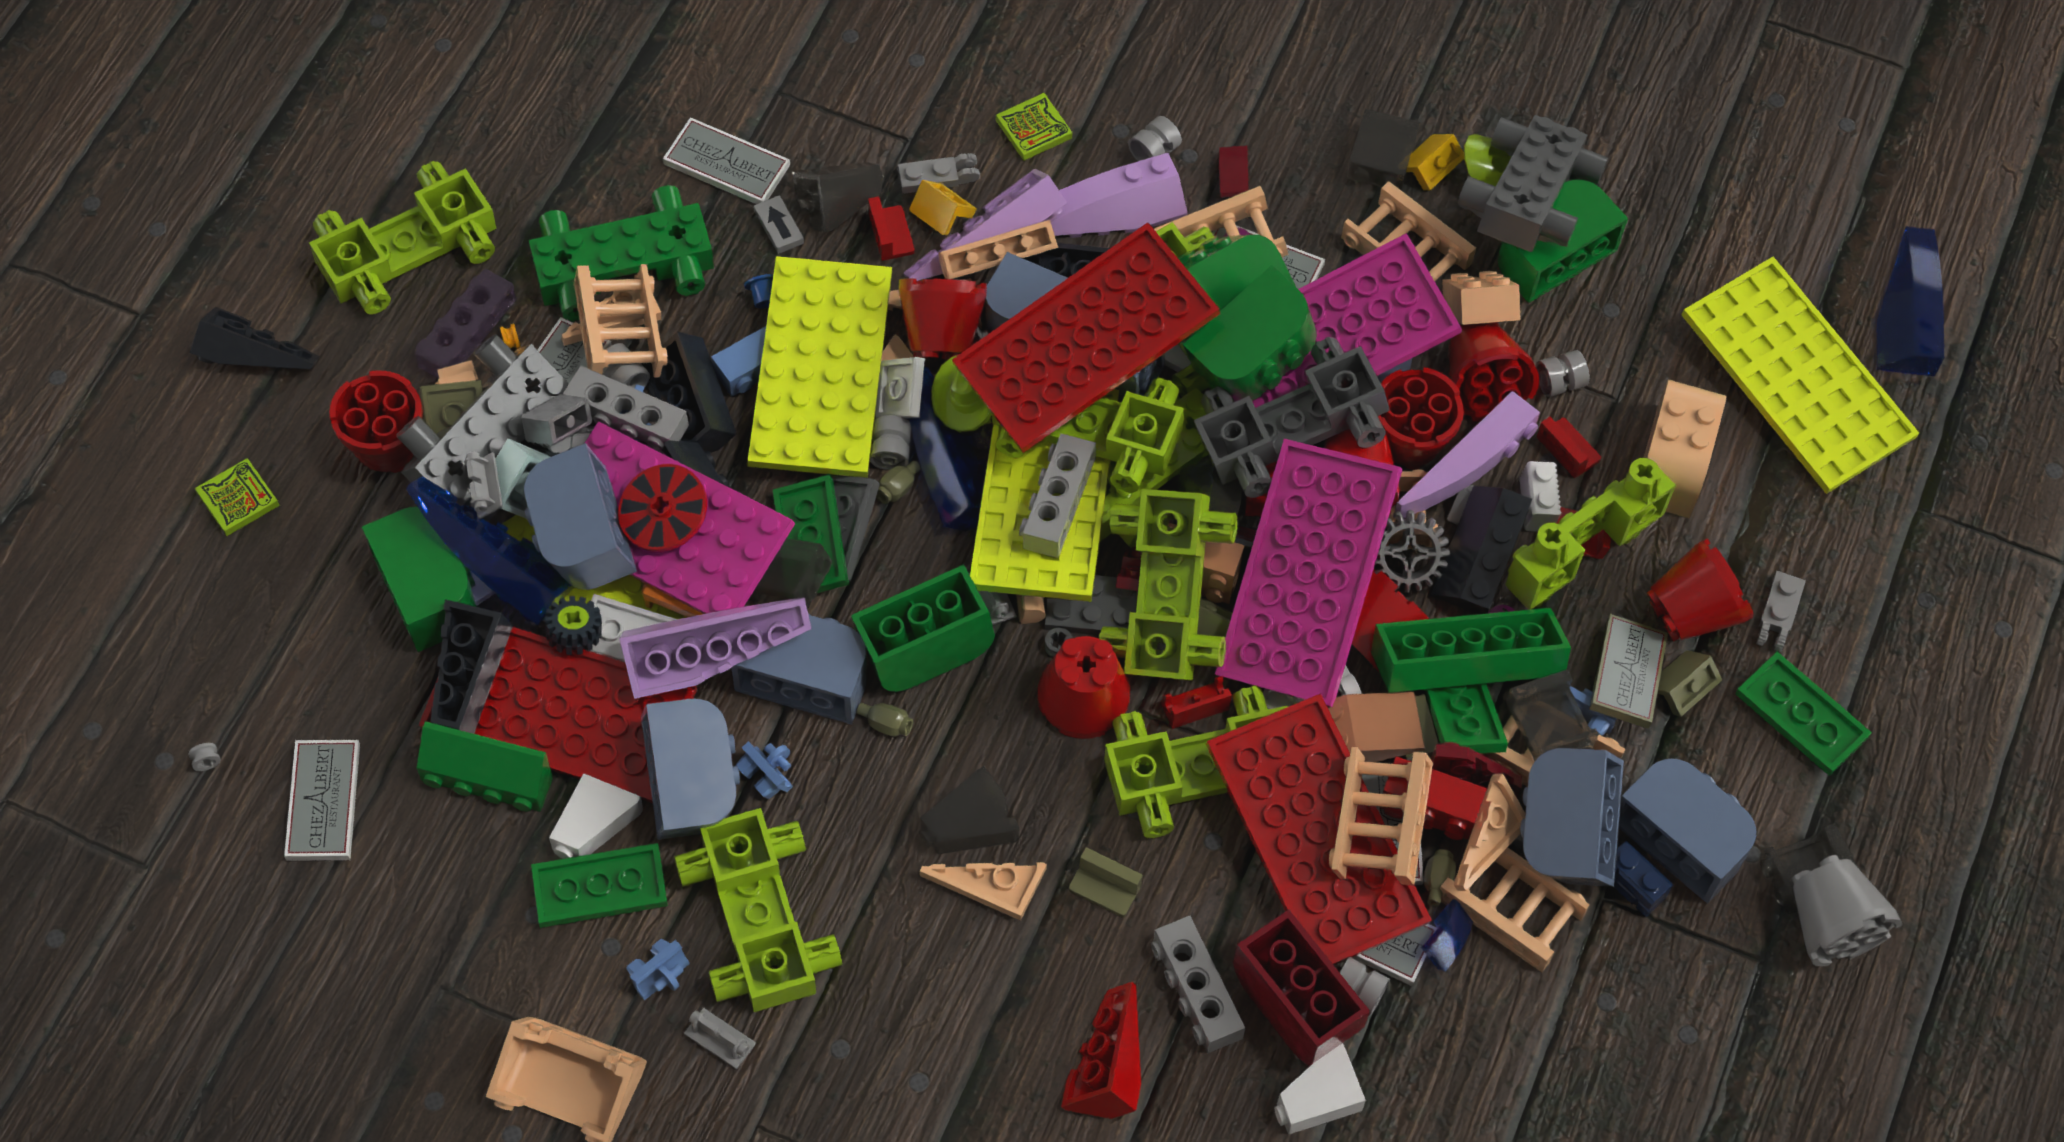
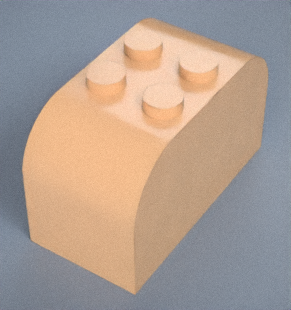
M1669 379L1656 410L1644 458L1651 459L1657 463L1659 468L1676 485L1666 512L1690 518L1707 474L1726 396Z

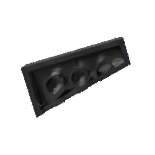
M445 599V623L441 629V638L443 640L441 655H438L437 667L439 668L438 682L435 683L431 723L474 734L513 625L500 612Z

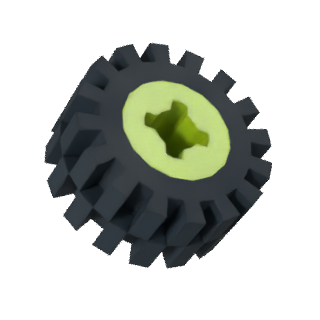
M569 596L570 601L567 602L563 597L559 599V605L553 602L551 609L546 611V639L549 640V645L552 648L556 646V651L560 653L563 649H566V654L572 655V650H577V655L583 654V648L589 652L592 650V644L597 646L602 635L600 609L598 606L594 608V602L591 600L586 604V598L580 597L579 601H575V596Z

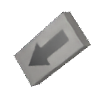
M780 195L754 205V212L778 254L804 244V238Z

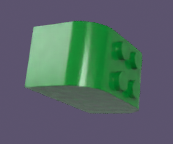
M1585 180L1567 181L1554 202V209L1578 218L1567 247L1554 242L1538 240L1533 251L1529 252L1502 241L1498 254L1499 269L1505 277L1510 278V281L1519 284V292L1528 303L1618 251L1628 218L1607 194L1594 183Z
M1261 235L1225 236L1220 239L1216 236L1205 241L1202 244L1204 248L1196 253L1194 250H1191L1178 257L1220 311L1271 265L1295 286L1279 250L1271 240ZM1195 331L1194 333H1192L1190 336H1188L1187 338H1185V339H1184L1183 341H1181L1180 343H1185V342H1186L1192 335H1194L1197 331Z
M1271 265L1227 304L1217 317L1201 327L1183 343V346L1193 369L1213 388L1219 386L1228 391L1233 402L1250 396L1253 401L1263 395L1268 389L1275 388L1289 370H1294L1301 365L1304 357L1312 350L1317 334L1304 295Z
M423 507L405 508L362 526L373 558L417 652L441 643L443 640L441 638V629L445 623L446 614L444 611L445 599L477 607L471 588L476 586L468 561L465 555L461 554L460 546L453 530L447 532L439 516Z
M964 564L851 615L855 631L859 633L866 647V655L882 687L888 691L910 689L974 660L991 646L995 637L989 610Z

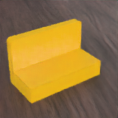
M1433 134L1397 168L1400 172H1413L1422 189L1431 190L1464 159V152L1454 134Z
M922 180L909 210L940 234L947 236L956 216L972 219L977 208L945 185Z

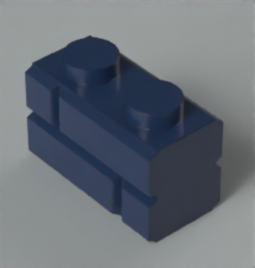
M1626 841L1617 849L1614 888L1631 904H1635L1636 909L1646 917L1667 898L1673 884Z

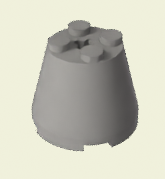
M1832 855L1823 859L1819 863L1820 867L1812 871H1802L1792 877L1794 883L1793 891L1806 950L1815 966H1829L1832 963V958L1841 959L1848 956L1849 959L1864 954L1891 938L1889 931L1894 926L1895 928L1902 926V921L1894 907L1849 859L1839 860L1837 855Z

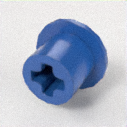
M773 274L756 276L744 283L745 289L752 292L755 308H769Z

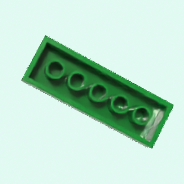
M1551 608L1376 624L1371 647V654L1389 693L1565 676L1571 652V646Z

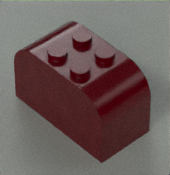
M1287 910L1237 944L1233 965L1240 983L1285 1043L1304 1063L1312 1065L1364 1029L1370 1010L1290 910Z

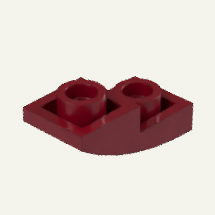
M1247 145L1219 147L1221 197L1231 198L1249 190Z
M1132 547L1131 550L1126 549L1123 555L1122 567L1117 576L1116 588L1138 591L1142 552L1136 551V547Z

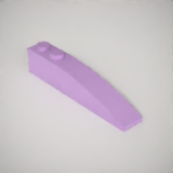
M1165 153L1106 171L1059 190L1067 204L1061 207L1063 211L1052 219L1046 218L1044 221L1050 220L1055 236L1070 235V238L1081 237L1083 233L1098 232V235H1109L1110 231L1125 230V233H1133L1147 222L1154 227L1182 218L1188 213L1179 174L1169 153Z
M1033 169L982 207L985 211L982 216L969 218L964 222L963 231L960 234L957 232L947 236L940 244L941 250L938 252L936 249L929 251L903 274L906 278H914L917 281L941 275L943 272L939 262V252L1037 224L1046 218L1052 219L1063 211L1061 207L1067 204V202L1048 174Z
M1512 391L1397 502L1395 512L1400 511L1403 518H1406L1408 510H1412L1414 514L1426 510L1477 481L1495 467L1505 456L1508 458L1512 457L1518 450L1519 443L1524 438L1530 439L1537 431L1539 426L1536 423L1540 412Z
M797 598L717 611L623 631L619 639L635 699L696 686L740 662L749 660L773 646L784 643L810 630L812 627L805 598Z

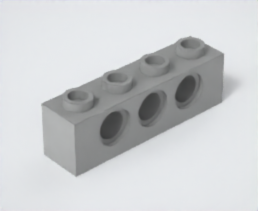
M581 365L563 393L564 395L587 398L592 420L596 424L599 421L634 440L639 439L647 443L649 447L656 451H665L664 442L669 440L680 441L689 426L685 410ZM596 399H604L601 402H593ZM623 410H630L626 414H620ZM651 421L657 422L654 425H645Z
M1060 434L1057 444L1052 443L1048 454V461L1050 463L1047 469H1042L1039 476L1038 494H1032L1029 503V511L1031 513L1028 519L1024 518L1020 526L1019 536H1023V549L1059 558L1096 459V442ZM1059 493V494H1062V495H1060V496H1053L1052 494ZM1050 518V519H1053V520H1051V521H1043L1042 519Z
M1191 916L1155 929L1154 939L1151 943L1152 951L1158 961L1162 960L1167 969L1164 971L1166 980L1170 988H1176L1180 996L1178 999L1179 1007L1185 1017L1189 1016L1194 1025L1192 1033L1197 1044H1203L1208 1054L1243 1039L1245 1026ZM1184 953L1190 957V960L1181 962L1174 955ZM1198 981L1204 987L1200 990H1194L1188 986V983ZM1212 1009L1218 1016L1207 1018L1201 1011Z

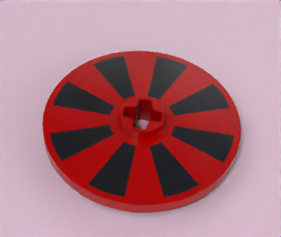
M661 464L650 467L634 477L625 488L618 507L620 527L625 536L634 545L643 550L665 552L676 549L688 542L703 524L707 512V494L698 477L685 467L675 464ZM665 502L668 506L664 507L663 513H660L657 509L662 508V503Z

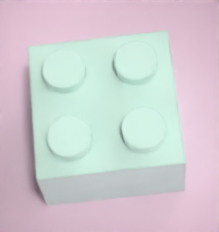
M511 439L506 440L496 457L503 504L501 509L526 518L525 509L528 508L524 494L526 478L538 463L550 458V456Z

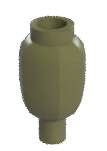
M912 461L906 467L900 465L888 471L879 480L880 485L876 495L877 499L883 504L897 502L912 487L914 475L921 469L920 465L916 461Z
M860 703L857 708V714L866 717L869 725L881 733L892 737L907 736L912 729L913 719L908 717L905 710L885 703L870 706Z
M1436 850L1435 854L1429 858L1425 867L1423 884L1429 892L1427 903L1431 906L1440 905L1442 897L1440 887L1448 877L1454 881L1456 863L1453 860L1454 855L1448 850Z

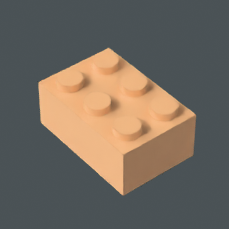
M1497 271L1479 272V277L1468 276L1467 273L1451 274V279L1442 280L1443 297L1458 323L1465 325L1520 320L1519 284L1510 281L1509 277H1503V274H1497Z

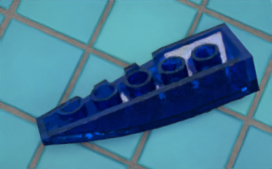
M1906 226L1884 295L1883 304L1877 318V370L1935 377L1945 358L1943 286L1938 245L1934 229Z
M924 366L919 418H910L916 452L930 489V496L935 501L942 523L948 528L967 531L978 526L987 463L984 459L978 460L972 450L975 444L970 436L964 437L962 432L945 426L934 413L931 398L935 378L929 368Z
M423 476L407 486L406 490L443 542L469 570L496 593L499 599L510 603L518 609L525 619L538 625L545 620L546 611L551 609V604L556 602L559 605V599L565 598L574 588L548 563L542 553L536 550L533 542L524 537L521 541L507 534L508 527L499 522L495 526L482 518L478 519L474 507L457 504V497Z

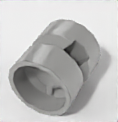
M1158 116L1145 127L1146 130H1140L1128 141V146L1133 157L1137 161H1141L1165 153L1170 154L1182 143V138L1173 122L1164 116Z
M617 343L605 349L608 352H631L623 343ZM641 363L608 364V367H604L602 374L632 388H635L636 384L645 388L650 379V373Z
M1579 350L1561 354L1559 359L1553 356L1539 360L1536 363L1539 373V386L1547 397L1564 393L1566 388L1572 391L1589 384L1590 375L1587 362Z
M885 415L875 419L872 436L874 443L871 446L870 462L875 467L891 470L896 466L906 467L908 465L911 423L907 419L896 415Z
M1349 957L1342 967L1340 974L1370 1010L1369 1015L1371 1016L1380 1002L1390 979L1376 971L1367 973L1366 965Z

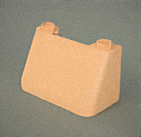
M525 1017L511 1022L486 1097L495 1100L494 1105L505 1110L512 1111L514 1106L520 1107L524 1105L582 1127L581 1132L586 1134L585 1140L588 1142H611L642 1077L647 1061L637 1055L538 1018Z

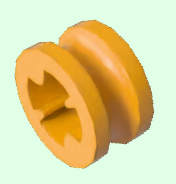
M514 323L510 324L509 328L501 326L500 331L504 343L510 349L513 347L516 349L521 348Z

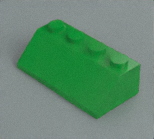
M426 721L424 723L417 762V770L424 784L432 788L447 787L463 796L474 794L494 804H500L501 802L512 804L516 809L525 812L531 810L541 812L553 780L546 752Z

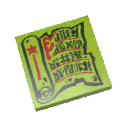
M1045 93L996 115V122L1023 161L1072 139V131Z
M248 458L195 488L197 495L226 536L280 506L278 500Z

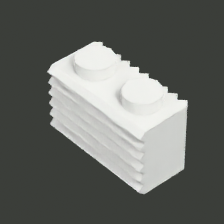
M1527 462L1521 477H1519L1521 495L1532 498L1531 506L1524 522V529L1526 531H1538L1546 523H1556L1562 513L1560 511L1561 506L1559 505L1561 502L1558 495L1560 492L1558 490L1559 485H1557L1558 480L1556 479L1558 477L1556 474L1557 469H1555L1557 465L1554 462Z

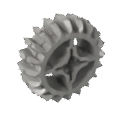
M1408 510L1406 519H1403L1400 511L1395 512L1397 521L1392 522L1388 517V526L1385 528L1375 562V565L1378 566L1375 568L1374 573L1378 574L1382 571L1398 588L1403 583V590L1405 592L1410 591L1412 583H1414L1416 590L1420 591L1422 590L1421 581L1424 580L1428 586H1431L1433 582L1429 578L1430 575L1434 574L1437 578L1442 576L1436 568L1437 566L1447 567L1448 563L1440 559V557L1449 556L1450 551L1440 547L1447 545L1449 540L1447 537L1438 538L1443 534L1444 529L1441 526L1433 529L1436 524L1434 518H1430L1425 522L1426 515L1420 512L1416 520H1414V512ZM1414 528L1422 530L1429 535L1432 547L1416 543ZM1405 529L1399 542L1386 546L1392 535ZM1410 541L1415 552H1410L1408 560H1406L1402 550H1407ZM1384 555H1391L1392 558L1401 559L1403 573H1397L1390 569L1386 564ZM1430 557L1428 563L1421 570L1412 573L1417 561Z

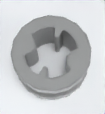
M213 743L199 744L188 753L190 759L193 760L192 767L196 771L212 769L221 761L219 754H217V747Z

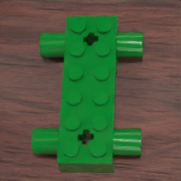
M667 185L657 188L652 193L651 198L655 212L571 231L565 212L552 210L544 213L539 218L542 237L529 240L544 306L559 303L564 319L571 322L579 320L578 311L573 312V309L577 308L574 289L577 266H589L590 277H595L596 280H606L637 273L640 271L641 264H647L648 270L655 269L658 281L674 278L679 294L685 295V297L699 294L705 287L702 271L714 269L712 248L699 203L683 206L678 188Z

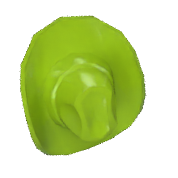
M1478 134L1468 136L1464 145V160L1468 174L1472 178L1496 186L1511 156L1505 151L1491 146L1492 138Z
M953 356L941 365L935 375L931 398L934 413L945 426L958 432L975 431L988 422L992 413L954 366L952 359L956 356Z

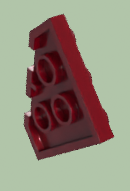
M1445 742L1441 745L1436 744L1431 757L1433 762L1432 769L1488 788L1490 779L1494 774H1503L1518 798L1522 789V776L1469 747H1463L1454 742Z

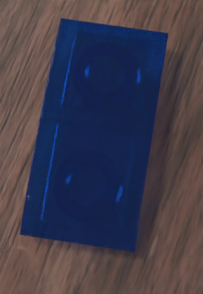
M1455 899L1434 920L1437 930L1421 947L1436 968L1446 972L1460 953L1473 925L1472 919Z

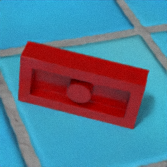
M879 196L868 198V214L881 260L913 255L915 248L902 206L882 208Z
M1548 417L1541 422L1537 438L1574 478H1577L1601 461L1600 454L1566 418L1563 417L1555 422L1551 417Z

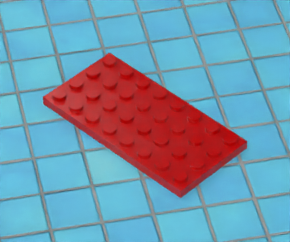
M1147 222L953 358L952 362L1021 452L1024 453L1220 314V309Z
M513 627L474 734L546 752L551 771L579 780L583 774H586L641 796V800L653 803L641 714L646 704L694 699L697 686L634 699L625 662L591 651L588 652L583 649V654L577 655V650H572V655H567L566 649H563L560 653L556 651V646L552 648L549 645V640L546 637ZM435 686L419 723L421 729H423L425 721L431 723Z
M1321 693L1207 741L1206 746L1285 912L1287 910L1292 912L1333 965L1416 930L1432 921L1415 885H1402L1394 873H1392V870L1348 866L1346 879H1339L1329 866V854L1336 844L1347 777L1344 774V763L1346 757H1350V752ZM1362 779L1360 792L1369 793ZM1357 805L1356 823L1385 825L1376 806ZM1353 835L1350 853L1393 857L1394 854H1398V850L1390 838Z

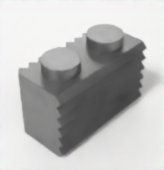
M558 394V396L550 398V401L547 400L546 403L534 407L530 412L523 413L521 417L525 440L528 443L536 442L546 446H553L592 423L588 399Z

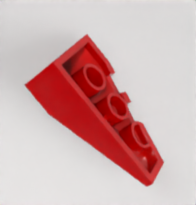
M1129 982L1107 990L1092 1023L1096 1029L1089 1043H1083L1079 1051L1083 1055L1077 1070L1071 1069L1067 1077L1061 1105L1064 1110L1108 1119L1136 1111L1141 1088L1136 984Z

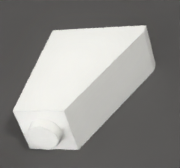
M583 774L549 837L552 850L562 859L592 854L641 815L643 811L641 796Z
M1342 1043L1313 1063L1280 1093L1277 1106L1274 1109L1280 1126L1285 1125L1288 1135L1363 1110L1366 1100L1344 1044Z

